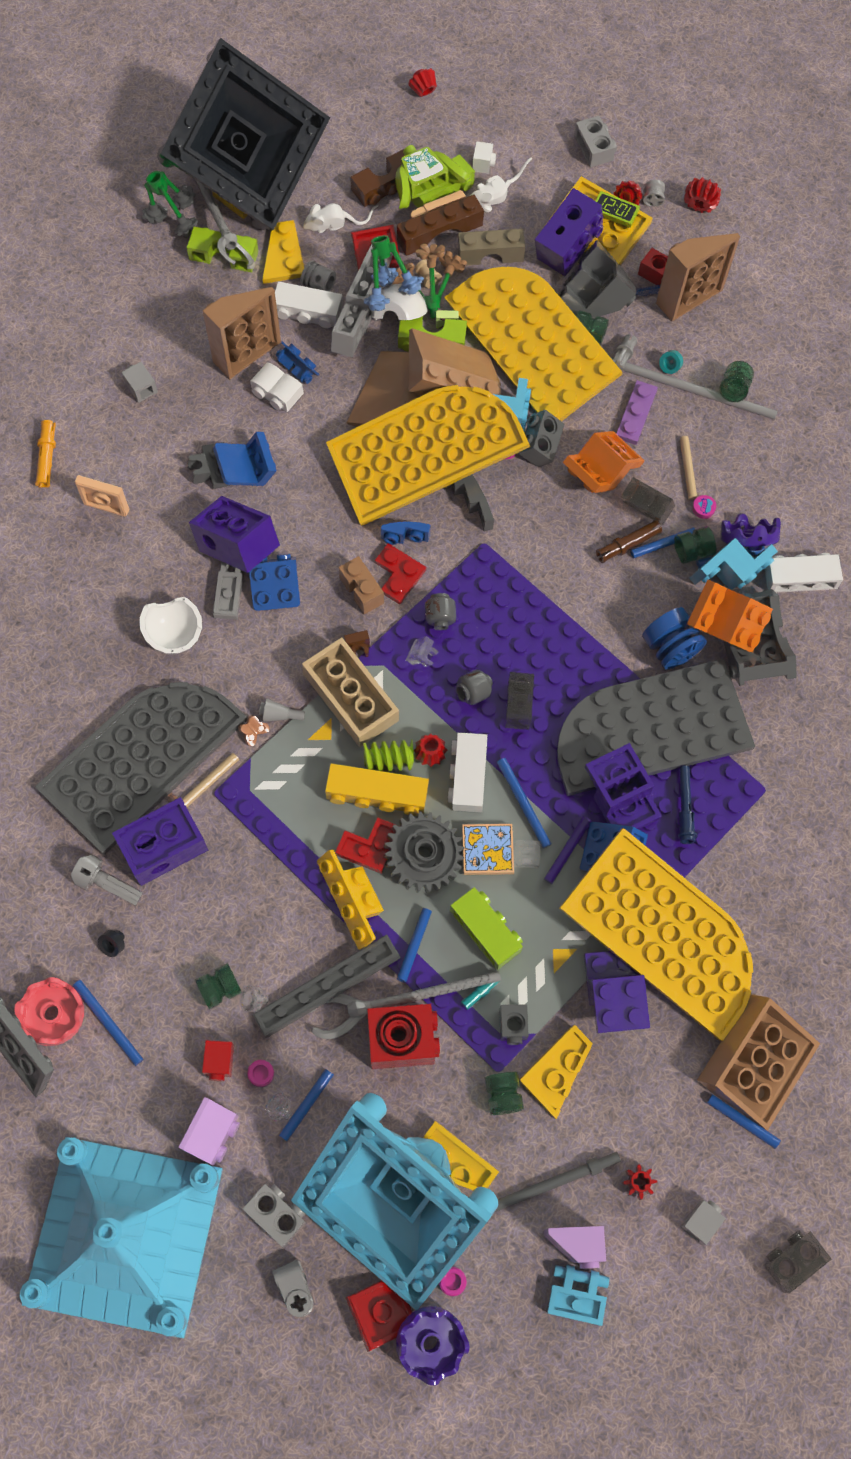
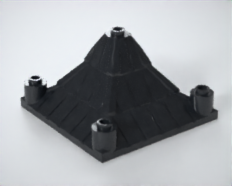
M219 38L214 48L208 53L207 63L165 144L159 148L157 157L160 164L164 167H177L249 215L255 228L273 231L331 117L225 40Z

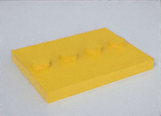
M582 176L573 186V188L596 201L600 191L613 195ZM639 210L631 228L603 217L604 228L598 238L595 237L584 252L598 240L617 263L621 265L648 229L653 218Z

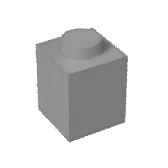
M142 362L131 365L122 372L126 386L138 403L158 393L154 379Z
M702 1200L699 1201L681 1225V1228L699 1244L707 1245L726 1218L720 1214L722 1209L711 1200L708 1202Z

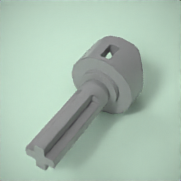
M94 855L81 857L71 873L72 880L76 886L87 890L90 885L92 886L95 883L97 886L135 906L137 905L143 892L101 871L103 860ZM85 869L89 870L91 874L89 875L84 872Z

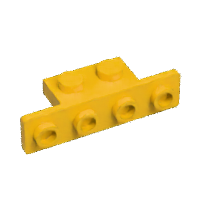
M328 850L317 860V864L351 933L352 939L358 950H361L375 940V935L366 918L377 916L384 910L363 866L343 871L334 850Z

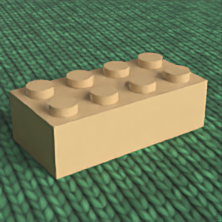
M342 637L302 663L305 678L359 748L363 746L364 742L368 743L399 721V709Z

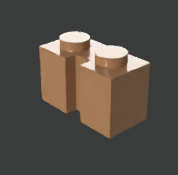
M359 556L339 567L340 580L349 593L354 591V601L364 615L384 604L383 590Z

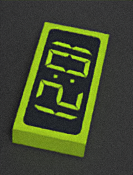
M600 191L596 202L602 205V215L604 218L631 228L640 210V206Z

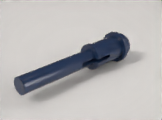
M681 766V812L678 813L680 833H678L677 837L682 844H693L698 834L695 832V813L691 811L690 767Z

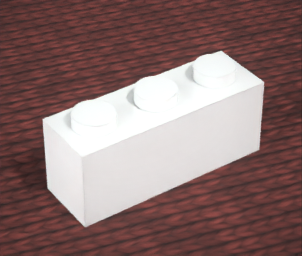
M278 282L275 290L278 318L283 320L289 318L298 320L303 324L314 323L319 324L323 328H330L335 326L342 312V294Z
M821 553L817 556L800 554L795 557L779 555L772 557L774 561L765 568L767 588L773 589L776 593L838 589L843 581L839 554Z
M458 733L457 741L452 740V755H456V763L450 766V779H454V788H449L448 803H452L453 811L482 812L487 734Z

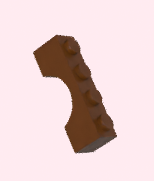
M475 194L397 224V241L405 255L408 256L421 249V244L428 245L434 237L444 231L458 229L462 232H468L483 226L484 209Z

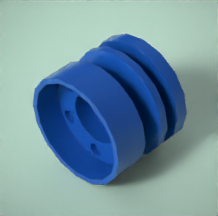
M683 607L675 608L653 621L642 634L650 649H659L656 653V658L660 661L662 660L661 665L665 670L673 669L689 661L707 643L705 637L699 635V629L690 628V625L687 624L690 616Z

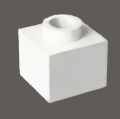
M477 141L473 157V169L475 172L489 174L490 166L494 167L496 161V153H493V144Z

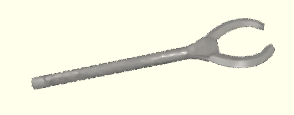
M196 181L222 234V237L217 242L219 252L227 261L234 265L236 262L229 258L225 248L231 250L237 247L248 259L247 269H253L255 267L253 258L237 242L236 234L229 231L210 190Z
M495 971L373 1001H362L345 994H340L326 1003L333 1002L347 1005L350 1018L342 1025L331 1030H321L313 1027L312 1033L323 1039H334L350 1031L360 1019L368 1014L367 1009L392 1007L501 981L500 973Z

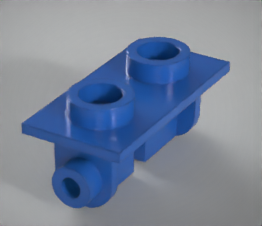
M283 341L281 342L285 348L277 351V361L288 370L295 364L296 366L291 373L302 383H310L313 373L320 375L314 370L316 365L309 358L306 357L303 360L299 356L301 351L292 343L288 346Z

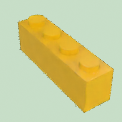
M330 764L325 793L326 799L334 804L348 802L354 803L359 808L373 806L379 807L384 812L399 810L404 811L406 815L412 814L417 816L419 812L424 814L429 779Z

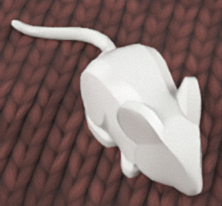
M532 157L523 164L517 175L507 180L506 183L501 177L496 175L489 178L485 185L482 183L477 185L478 190L474 191L471 195L475 194L485 212L492 210L491 205L500 204L505 201L509 185L520 177L526 165L532 160Z
M315 204L311 208L303 228L312 231L318 230L319 233L324 232L326 229L333 231L344 226L345 218L356 225H363L370 220L372 212L378 205L371 209L365 221H357L347 212L343 211L338 204H328L322 209L319 204Z

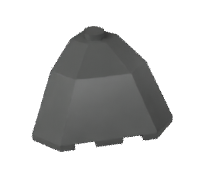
M596 240L579 260L580 268L576 273L574 271L571 272L563 284L565 287L558 294L575 315L597 318L620 311L625 305L627 307L631 305L636 298V287L624 269L602 244Z

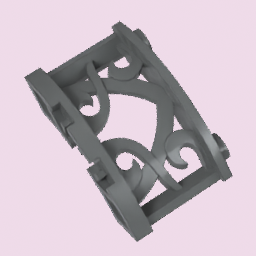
M773 589L744 594V596L756 601L763 600L762 604L773 609L770 621L761 633L762 637H770L771 640L762 646L759 655L723 640L731 679H735L738 685L742 686L745 684L744 681L783 675L786 679L797 678L796 655L792 651L787 637L783 638L779 627L783 626L779 595ZM766 650H772L774 652V654H770L768 652L767 657H765Z

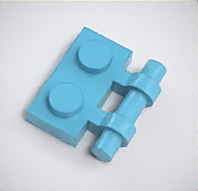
M555 1265L553 1276L564 1278L563 1287L551 1286L547 1314L602 1326L607 1297L596 1295L597 1287L608 1288L610 1278L599 1275V1272L593 1270L589 1273L576 1270L575 1266L566 1265V1267ZM573 1281L588 1284L587 1292L572 1289Z

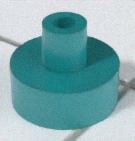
M676 350L665 352L659 360L660 368L667 374L676 373L683 366L682 355Z

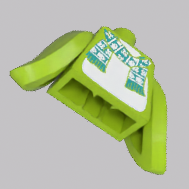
M409 145L403 151L405 156L401 158V166L398 167L395 175L396 188L400 199L399 209L408 208L411 198H417L448 184L449 181L460 184L465 183L470 179L471 175L444 153L432 151L429 147L416 150L413 145Z

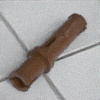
M653 520L651 523L626 536L618 537L612 543L597 549V557L606 553V555L598 560L601 563H605L617 555L622 556L626 554L628 549L661 534V526L652 530L660 523L657 520Z

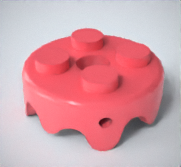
M54 977L31 984L23 998L15 1004L14 1009L24 1032L32 1036L37 1044L43 1046H56L70 1040L78 1032L84 1019V1004L80 994L68 983ZM51 1006L57 1007V1017L53 1020H47L45 1018V1011Z

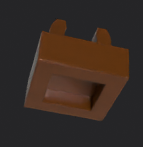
M367 630L344 635V641L355 655L357 650H363L365 657H369L368 647H370V638Z

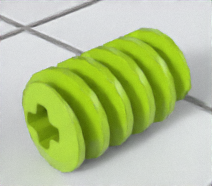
M412 739L409 746L405 740H401L400 747L397 746L395 740H392L390 748H388L385 741H382L380 748H378L376 742H372L370 749H368L365 742L363 743L364 765L367 769L373 770L374 766H377L378 771H383L384 765H386L389 772H392L393 766L396 764L398 770L402 771L403 765L406 764L408 769L412 770L414 764Z

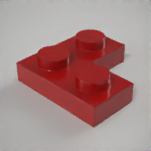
M389 543L375 559V564L392 574L382 587L384 595L399 605L427 568Z
M377 818L368 839L344 831L335 851L336 856L382 874L388 860L383 858V855L389 852L383 846L385 843L391 842L386 836L388 833L394 834L391 828L396 824Z

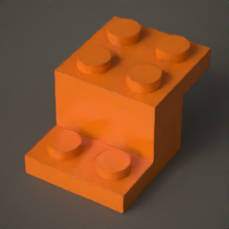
M614 431L594 433L578 454L568 455L563 463L568 467L567 470L571 475L584 482L583 486L588 491L599 493L614 490L630 469L640 468L645 460Z
M707 579L687 624L752 653L760 642L761 633L765 625L770 621L773 609Z

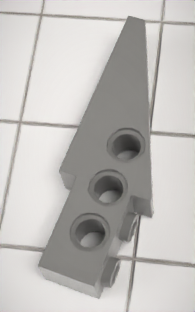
M372 244L347 293L346 304L332 330L331 352L353 357L363 334L367 332L372 316L370 315L371 310L369 306L364 304V299L372 295V288L374 287V281L371 278V275H373ZM390 252L391 256L384 259L388 268L393 256L392 252Z

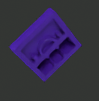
M630 743L585 765L586 771L597 788L593 798L608 824L631 826L639 830L662 818L659 809L650 796L655 785Z
M611 951L584 953L589 1005L594 1006L596 1033L650 1028L645 976L639 975Z

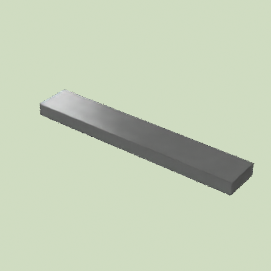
M385 935L257 1011L253 1016L265 1038H268L401 957L388 935Z

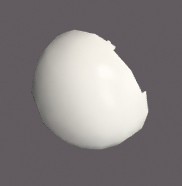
M402 283L388 285L381 290V294L385 298H390V303L385 304V309L382 311L371 310L370 315L375 320L383 319L384 313L390 310L397 314L399 320H412L425 315L427 307L419 291L411 295H407L406 292H399L398 289L402 285Z
M185 597L176 598L164 604H146L140 616V630L147 644L155 651L168 655L178 654L189 650L197 642L202 630V617L197 607Z

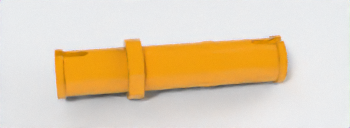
M51 420L41 421V434L37 441L39 454L35 485L38 487H50L53 449L56 448V441L54 440L56 423H53Z

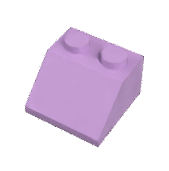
M204 1097L178 1148L214 1166L216 1161L220 1163L227 1151V1147L224 1145L228 1137L233 1138L239 1128L240 1123L237 1122L239 1116Z
M604 1226L547 1228L544 1230V1236L572 1263H579L580 1269L600 1268L599 1262L606 1261Z

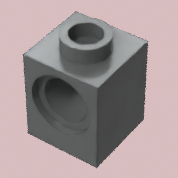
M527 1004L501 1005L499 1009L500 1041H507L508 1045L523 1044L522 1040H527L529 1036ZM511 1019L517 1020L521 1025V1029L511 1031L507 1027V1021Z

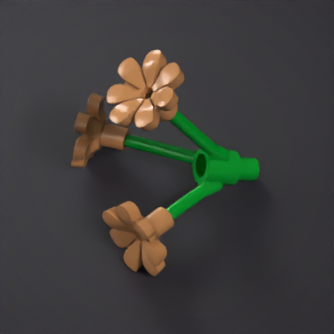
M421 244V249L416 250V256L427 260L431 295L425 296L420 290L418 291L425 300L427 310H430V318L434 319L436 318V311L440 309L441 297L449 277H452L454 271L462 273L467 262L461 260V257L458 255L453 257L450 251L444 252L445 246L431 244L428 247L427 244ZM439 257V261L446 269L438 294H435L434 267H436V259ZM408 263L405 265V268L413 276L412 271L415 266L413 263ZM400 267L396 270L398 276L392 284H399L404 281Z

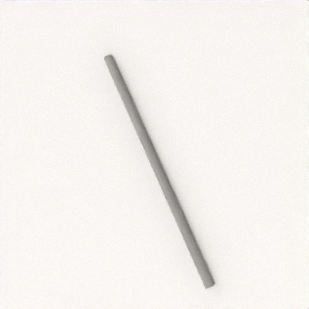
M626 363L623 369L620 368L622 371L774 420L778 412L634 364Z

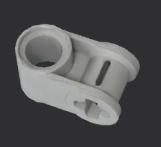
M299 1259L273 1270V1276L289 1313L293 1316L304 1317L310 1314L314 1303L307 1285L305 1273H302L304 1270ZM297 1296L307 1301L303 1305L304 1310L302 1312L300 1309L293 1307V1304L297 1302Z

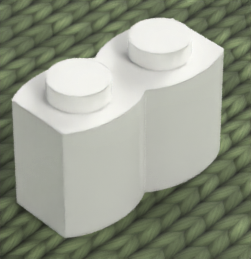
M268 362L250 381L253 394L259 399L265 398L270 401L271 406L276 410L282 409L288 412L304 394L303 386L298 380L285 374L278 367Z

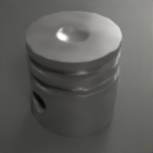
M311 260L305 266L300 282L308 288L329 292L336 281V272Z

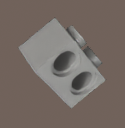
M600 116L576 122L574 137L590 168L613 161L614 154L617 151L616 142L614 139H611L608 127L602 122Z
M264 1184L245 1205L243 1210L284 1248L305 1225L306 1222L302 1219L305 1213L294 1203L289 1206L282 1199L285 1194L275 1184L271 1188ZM266 1196L272 1197L274 1201V1206L269 1212H263L260 1209V1201ZM285 1215H290L294 1220V1225L289 1231H282L279 1226L280 1219Z

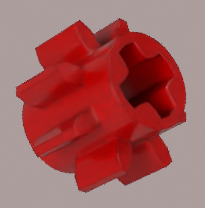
M640 1164L636 1165L635 1173L629 1169L625 1171L629 1179L623 1181L622 1184L629 1186L628 1196L638 1193V1199L642 1200L644 1197L643 1192L649 1195L654 1194L650 1187L651 1184L657 1183V1180L651 1179L649 1175L652 1169L641 1171ZM638 1175H640L641 1180L646 1181V1185L641 1186V1190L639 1185L633 1182L634 1179L638 1178Z

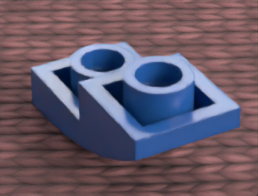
M420 522L384 524L381 526V539L391 545L403 544L405 537H409L411 541L417 543L422 541L428 542L431 525Z

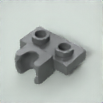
M215 444L203 445L201 454L191 455L188 458V469L194 470L192 482L199 484L210 479L213 489L230 486L223 482L213 450Z

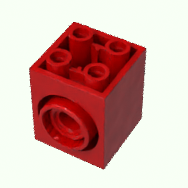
M431 1004L367 1009L372 1069L435 1064V1058H438L440 1054L439 1037L434 1038L433 1031H437L438 1018L437 1011H432ZM396 1033H402L406 1038L403 1041L397 1042L392 1039V1036Z

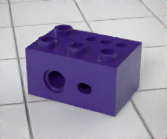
M573 188L535 238L537 259L563 276H566L595 237L598 238L604 228L602 205Z
M220 496L189 522L200 552L246 573L250 572L280 546L270 515L224 496Z
M181 797L112 833L140 886L209 851Z

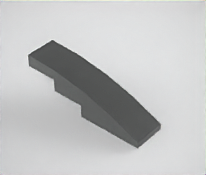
M467 476L451 484L454 496L464 495L469 513H479L484 531L492 530L494 518L487 499L474 476Z

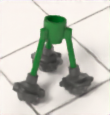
M163 171L150 173L146 178L147 183L144 184L150 202L149 206L142 210V218L152 224L161 223L164 218H167V208L154 201L153 193L164 195L177 216L178 225L174 233L177 236L182 235L184 238L191 236L193 227L198 223V220L195 217L185 218L178 208L184 210L193 204L196 196L193 192V187H187L186 185H182L181 188L176 187ZM168 186L174 191L175 196H173L172 199L167 192Z

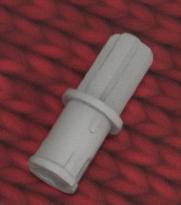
M631 334L624 336L623 342L617 347L616 355L613 359L615 364L622 369L633 356V349L637 344V338L634 335L629 340Z

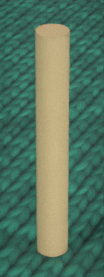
M682 436L680 438L687 494L688 499L691 500L697 498L689 437Z
M234 753L227 757L182 799L186 807L190 806L239 761V758Z

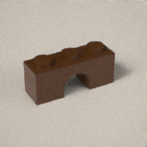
M404 149L386 158V171L388 174L378 176L372 173L369 168H366L350 177L351 191L364 207L370 204L375 205L381 198L387 195H394L397 192L395 175L398 167L401 166V158L405 156L403 153Z

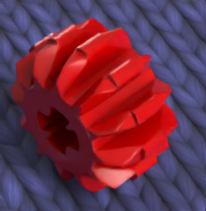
M703 177L701 179L694 178L686 186L684 202L688 204L687 207L693 208L694 211L711 213L719 204L721 189L717 187V183H712L711 179L705 180Z

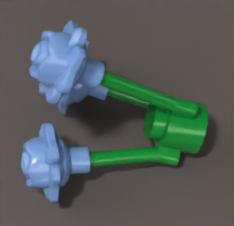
M386 235L378 236L371 240L373 247L371 249L373 258V275H371V278L374 281V287L372 288V295L364 299V304L368 305L372 311H382L385 309V304L390 303V298H385L381 294V287H379V285L382 287L392 285L398 276L396 268H388L384 260L391 256L390 252L393 253L404 279L398 289L399 292H406L407 295L416 294L418 290H421V283L424 279L423 276H412L410 271L406 270L396 250L395 242L390 243L389 237Z

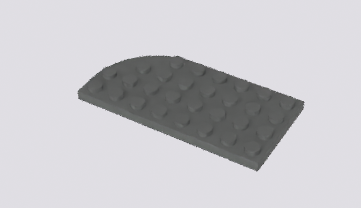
M720 659L603 688L579 702L566 718L557 745L558 768L566 795L570 796L597 789L586 771L585 765L628 743L631 744L649 776L678 769L681 766H690L753 750L755 744L725 660Z
M173 682L155 689L151 687L139 693L122 706L40 781L35 788L88 841L105 855L117 844L112 834L113 832L149 814L221 746L241 724H244L247 721V716L222 694L206 686L190 685L188 682Z

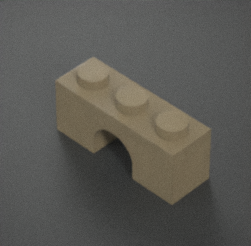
M523 229L458 232V256L461 257V260H465L467 265H480L482 258L490 254L501 256L502 263L524 262L525 239Z

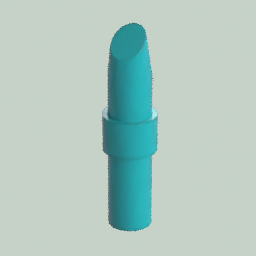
M499 982L477 986L470 995L461 1001V1004L468 1010L479 999H483L490 993L489 991Z

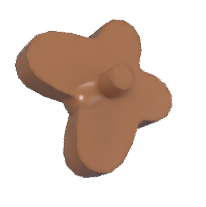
M251 715L248 717L247 723L241 724L238 729L244 734L245 743L249 746H254L257 741V735L267 733L270 727L266 723L258 722V718Z

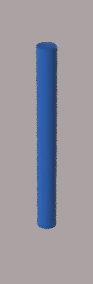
M506 758L497 761L498 766L542 848H547L551 845L547 834Z
M81 980L74 983L72 987L80 994L87 1006L132 1063L137 1066L144 1060L85 984Z

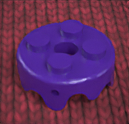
M740 513L732 524L730 521L722 520L720 538L727 544L736 538L743 547H748V550L760 551L762 546H770L779 542L781 521L780 518H774L771 525L766 519H761L757 525L752 526L746 514Z
M422 1307L412 1312L403 1321L397 1333L396 1352L399 1361L409 1375L432 1386L438 1385L442 1379L456 1374L459 1370L461 1358L464 1354H468L470 1349L469 1341L460 1321L448 1310L441 1307ZM429 1336H436L437 1343L435 1347L430 1350L424 1349L425 1339Z

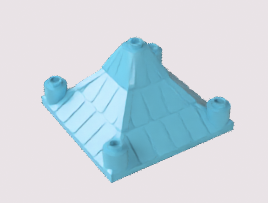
M367 1093L359 1102L356 1101L351 1106L291 1201L415 1310H418L491 1218L498 1207V1199L492 1190L485 1187H477L469 1197L463 1194L450 1177V1163L446 1150L442 1145L426 1138L408 1137L405 1139L383 1127L379 1121L387 1112L385 1102L380 1096Z
M65 1137L57 1148V1156L60 1162L30 1277L20 1290L22 1306L151 1331L165 1336L185 1338L223 1168Z

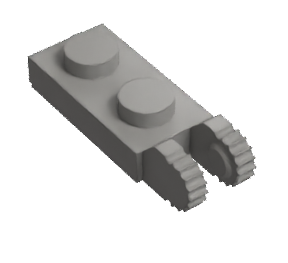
M222 562L221 569L218 571L213 616L214 618L238 620L243 580L242 570L235 568V572H228L229 565Z

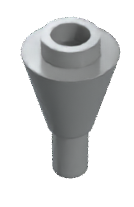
M267 698L265 703L261 702L259 717H263V722L288 719L304 721L305 711L290 709Z

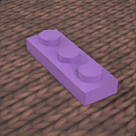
M636 381L616 433L625 442L637 445L658 387Z

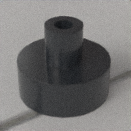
M107 930L98 938V946L105 955L116 957L125 948V936L121 931Z

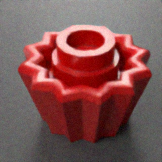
M432 68L416 71L413 74V78L409 80L408 86L420 97L432 93L437 87L435 71Z
M622 181L620 185L616 186V191L613 194L618 198L639 206L642 199V188L634 181Z
M423 735L420 740L415 742L416 748L413 751L416 754V759L420 760L422 765L428 764L432 767L434 764L440 765L441 760L446 759L445 753L448 750L445 747V741L440 739L438 735Z

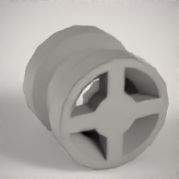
M654 179L644 184L645 194L643 202L646 206L659 207L664 203L665 196L663 193L665 192V184L662 181Z

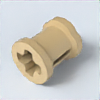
M424 259L416 265L415 272L423 276L424 285L429 289V268L427 267V260ZM434 269L435 285L441 282L442 275Z

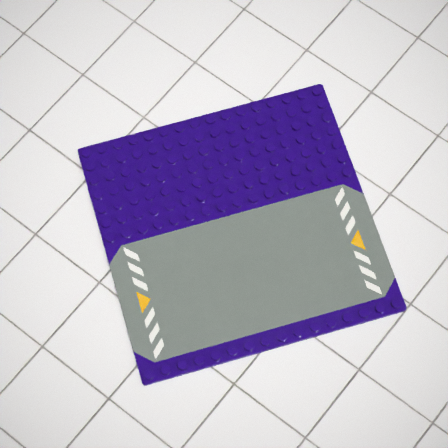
M483 543L369 648V657H365V653L359 657L362 664L399 709V721L370 740L366 745L370 749L372 742H376L378 748H380L382 741H385L388 748H390L392 740H395L397 746L400 747L401 740H405L409 746L412 739L414 750L416 748L415 742L420 740L421 736L429 734L438 735L440 739L445 741V747L448 751L445 753L446 759L441 760L440 765L434 764L432 767L428 764L422 765L421 761L416 759L414 752L412 770H409L407 765L404 764L402 771H399L397 765L394 764L392 772H389L386 765H384L382 772L429 779L423 817L426 818L429 812H432L433 819L441 815V823L444 824L449 820L448 828H457L454 833L455 837H462V824H512L514 874L464 875L462 861L457 862L462 867L461 870L454 871L457 877L454 880L448 878L449 884L447 886L440 883L441 889L439 891H436L432 886L429 893H426L424 887H422L416 893L414 885L407 890V882L403 881L401 884H398L399 876H390L394 871L393 868H386L385 865L382 874L365 867L363 868L384 910L377 916L366 918L375 935L373 942L388 935L401 957L388 965L397 975L422 908L432 911L406 982L413 991L497 971L450 912V905L475 887L478 892L483 891L491 902L489 904L495 912L498 910L506 919L507 923L505 925L511 932L513 930L516 931L523 941L521 943L523 946L521 953L498 970L501 981L489 991L490 993L483 999H479L468 1010L463 1007L461 1001L470 995L476 987L422 999L426 1004H431L432 1010L437 1011V1015L494 1071L501 1072L586 982L584 953L610 951L559 909L587 873V871L580 869L589 826L553 884L544 880L583 816L590 819L591 822L607 823L593 798L596 789L570 796L566 795L558 768L557 745L566 718L584 698L600 689L641 678L489 545ZM445 593L455 600L456 621L454 624L449 625L446 630H435L434 626L427 624L425 620V602L433 594ZM481 670L492 679L491 695L474 705L462 702L455 690L458 678L470 671ZM318 695L302 710L305 711L304 721L292 719L219 786L214 794L230 812L345 923L319 869L317 860L328 850L333 849L334 852L336 851L344 831L368 839L377 818L400 826L399 820L403 818L407 821L408 815L404 814V811L399 810L384 812L379 807L373 806L359 808L354 803L348 802L334 804L326 799L325 790L330 764L367 769V767L364 765L363 746L359 748ZM458 733L487 734L482 812L453 811L452 803H448L449 788H454V779H450V766L456 763V755H452V740L457 741ZM730 756L689 766L691 811L695 813V832L698 834L693 844H682L677 837L678 833H680L678 813L681 812L680 768L649 776L655 785L650 796L659 809L662 818L639 830L648 834L645 846L684 878L766 792L765 787ZM506 758L551 842V845L547 848H542L498 766L497 761ZM374 766L373 770L378 771L377 766ZM462 839L457 843L459 846H463ZM425 847L418 848V852L422 857H429L428 849ZM337 856L343 871L361 867ZM527 1004L529 1033L527 1040H522L523 1044L508 1045L507 1041H500V1006ZM511 1019L507 1021V1027L511 1031L521 1029V1025L517 1020Z

